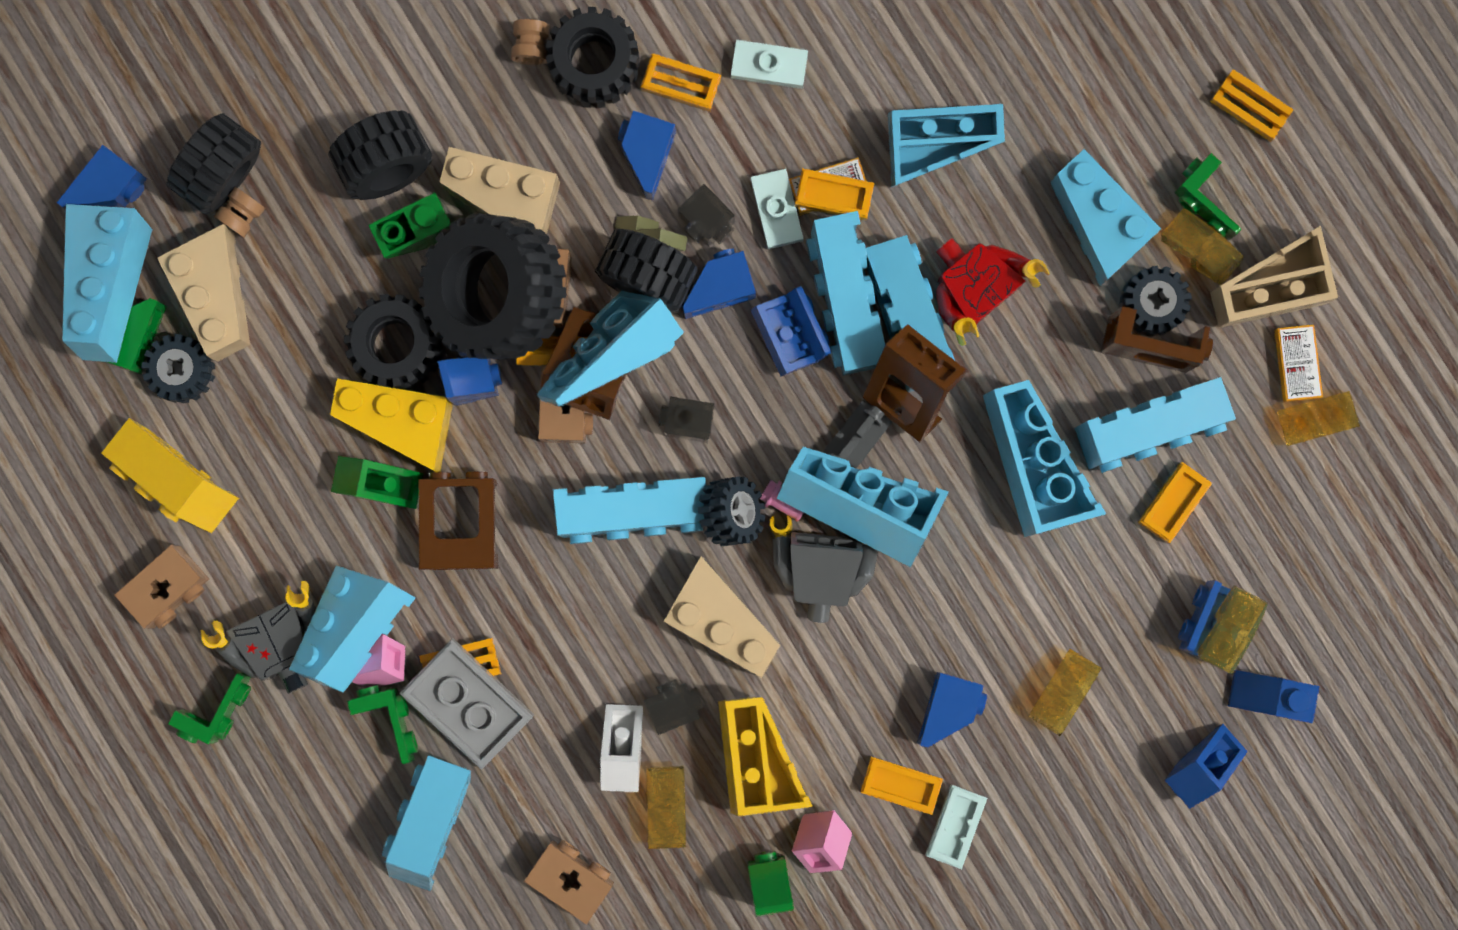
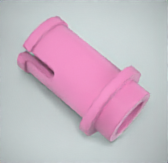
M770 480L760 500L766 502L765 507L768 508L771 505L798 522L804 512L778 500L777 496L782 487V482L778 481V483Z

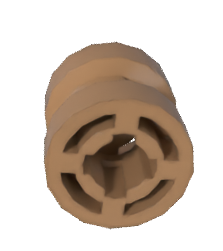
M534 19L515 20L513 22V35L517 40L511 50V60L526 65H542L547 63L546 56L548 54L544 41L549 38V24Z
M234 187L228 195L229 202L225 207H220L213 217L245 238L250 231L252 220L259 218L266 208L237 187ZM231 207L243 216H245L247 219L244 220L240 216L230 210Z

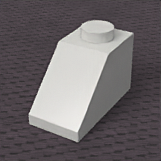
M606 704L600 759L601 791H639L643 706Z

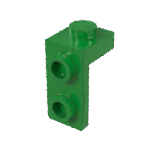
M1212 153L1203 161L1196 157L1182 173L1187 179L1174 193L1179 197L1178 201L1185 210L1192 214L1197 213L1207 222L1206 227L1213 235L1221 239L1224 237L1229 241L1241 231V228L1198 190L1222 162Z
M244 673L236 674L212 722L182 709L174 711L168 724L178 729L176 732L177 736L196 744L200 740L209 745L217 743L219 739L224 740L233 726L234 720L230 719L236 705L241 707L251 691V686L247 685L251 677Z
M378 685L357 690V698L347 701L350 714L355 715L388 706L401 762L406 764L414 761L413 753L418 752V745L413 730H407L404 717L409 716V709L406 699L398 694L397 688L379 692Z

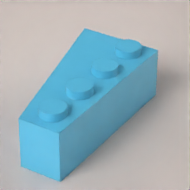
M66 204L63 342L82 360L117 363L152 233V228L135 208Z

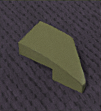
M638 215L617 217V229L637 231L653 237L678 251H686L687 237L659 228V222Z

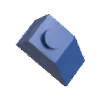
M633 110L630 121L623 120L618 140L622 141L623 154L646 199L653 201L676 135V127L673 123Z
M102 145L57 203L65 209L66 204L125 208L129 202L132 203L140 197L144 190L143 184L147 178Z
M726 249L713 255L714 259L707 262L683 305L685 319L756 299V291L744 251L735 253L734 249Z
M468 357L438 361L446 398L454 405L459 406L499 396L497 386L503 385L498 363L491 364L490 359Z
M1234 670L1228 707L1313 723L1320 686Z
M937 672L917 744L928 748L973 723L976 715L981 716L987 700V694L982 693L984 685Z
M1221 724L1178 761L1165 781L1190 809L1221 791L1248 751L1228 728Z

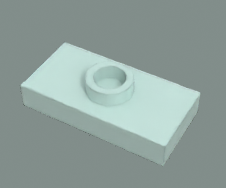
M736 40L731 79L803 89L808 50Z
M782 169L751 177V184L767 249L802 242L804 238L787 170Z
M951 784L925 855L962 869L987 798Z

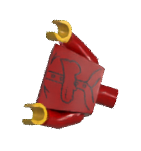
M951 238L936 251L949 267L937 280L939 285L936 289L939 315L951 330L955 332L958 343L964 346L966 341L963 335L971 332L978 338L979 332L976 324L1016 292L1026 282L1023 277H1026L1029 283L1037 288L1041 284L1034 275L1038 272H1044L1046 275H1049L1050 272L1042 260H1030L1014 251L995 245L984 246L979 243L966 254L955 240Z

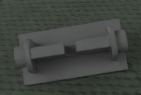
M863 400L822 453L848 460L850 466L857 469L892 422L884 416V413L874 405L870 406Z

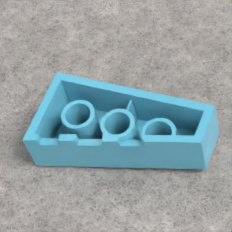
M858 211L814 220L811 238L806 239L810 261L817 260L820 273L814 275L818 296L825 295L828 308L822 311L826 332L833 331L836 345L830 346L834 368L841 367L843 376L875 369L885 347L878 311L874 312L872 306L875 304L873 283L870 276L865 275L864 270L867 268L865 243L861 239L857 240L856 227L861 224Z
M907 235L867 247V271L872 280L874 293L890 340L908 324L954 359L944 336L945 332L941 317L938 312H935L931 301L933 299L931 286L928 279L922 277L918 266L922 262L916 243L910 244ZM905 384L906 390L908 392L914 391Z
M1219 377L1174 392L1167 397L1162 396L1149 400L1131 409L1128 407L1102 417V419L1097 417L1075 427V431L1088 468L1092 469L1099 466L1101 473L1123 466L1122 458L1134 455L1136 461L1156 455L1158 454L1157 446L1169 443L1171 449L1191 443L1193 441L1190 435L1204 431L1205 436L1209 437L1227 431L1225 423L1235 420L1236 417L1222 378Z
M1029 380L997 388L983 395L1024 537L1106 514L1100 502L1097 503L1088 488L1090 485L1084 474L1079 472L1069 455L1071 452L1065 441H1061L1052 425L1051 417Z
M802 447L788 471L777 499L911 567L949 491L936 488L934 492L918 488L919 482L904 478L902 482L882 477L883 471L871 467L863 470L856 469L850 466L848 460Z
M705 477L662 480L655 481L651 485H646V483H626L617 485L616 488L609 489L608 486H590L579 489V492L567 493V488L554 489L557 535L562 538H570V544L592 542V535L607 534V540L628 539L630 531L639 530L644 531V537L666 535V528L680 526L681 533L703 531L700 520L704 519V515L698 514V507L704 506L699 501L700 495H705L703 489L706 486Z

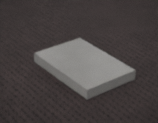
M454 638L400 692L413 707L481 770L534 716L518 698Z

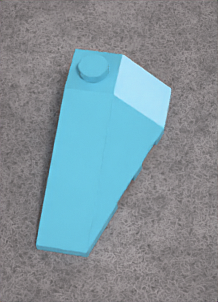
M621 291L594 317L590 323L594 330L588 338H579L573 345L576 354L572 359L558 365L537 396L541 401L561 406L668 353L674 347L675 341L684 332L661 298Z

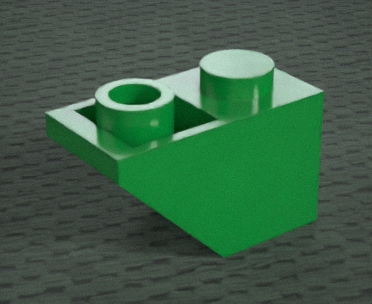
M433 193L368 226L384 258L388 259L424 250L430 247V245L437 244L436 236L443 229H450L451 220L436 193Z

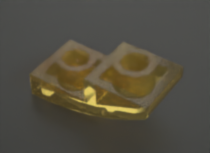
M1185 208L1180 211L1161 233V241L1191 259V267L1220 286L1244 258L1221 234Z
M1350 391L1277 411L1287 446L1360 427Z
M1234 585L1214 615L1217 622L1197 651L1199 658L1233 674L1260 625L1268 605L1267 602Z
M1069 649L1028 717L1061 736L1102 668L1074 650Z
M684 766L647 767L648 849L686 848Z

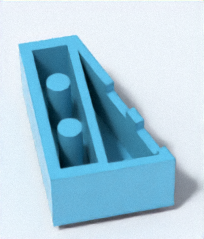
M1003 104L892 110L889 112L891 187L1005 142Z
M1085 149L1071 160L1051 182L1069 223L1073 225L1081 242L1080 246L1096 273L1095 277L1099 286L1107 281L1161 230Z
M335 566L289 670L316 683L344 693L372 656L369 652L371 647L382 633L385 635L389 634L394 627L391 621L404 605L409 607L416 597L389 582Z
M429 755L424 766L417 765L410 784L415 787L410 801L403 800L396 821L401 822L396 836L389 835L382 852V856L387 858L385 863L389 877L431 891L435 881L432 877L439 859L444 856L447 848L445 844L453 824L456 823L471 781V770Z

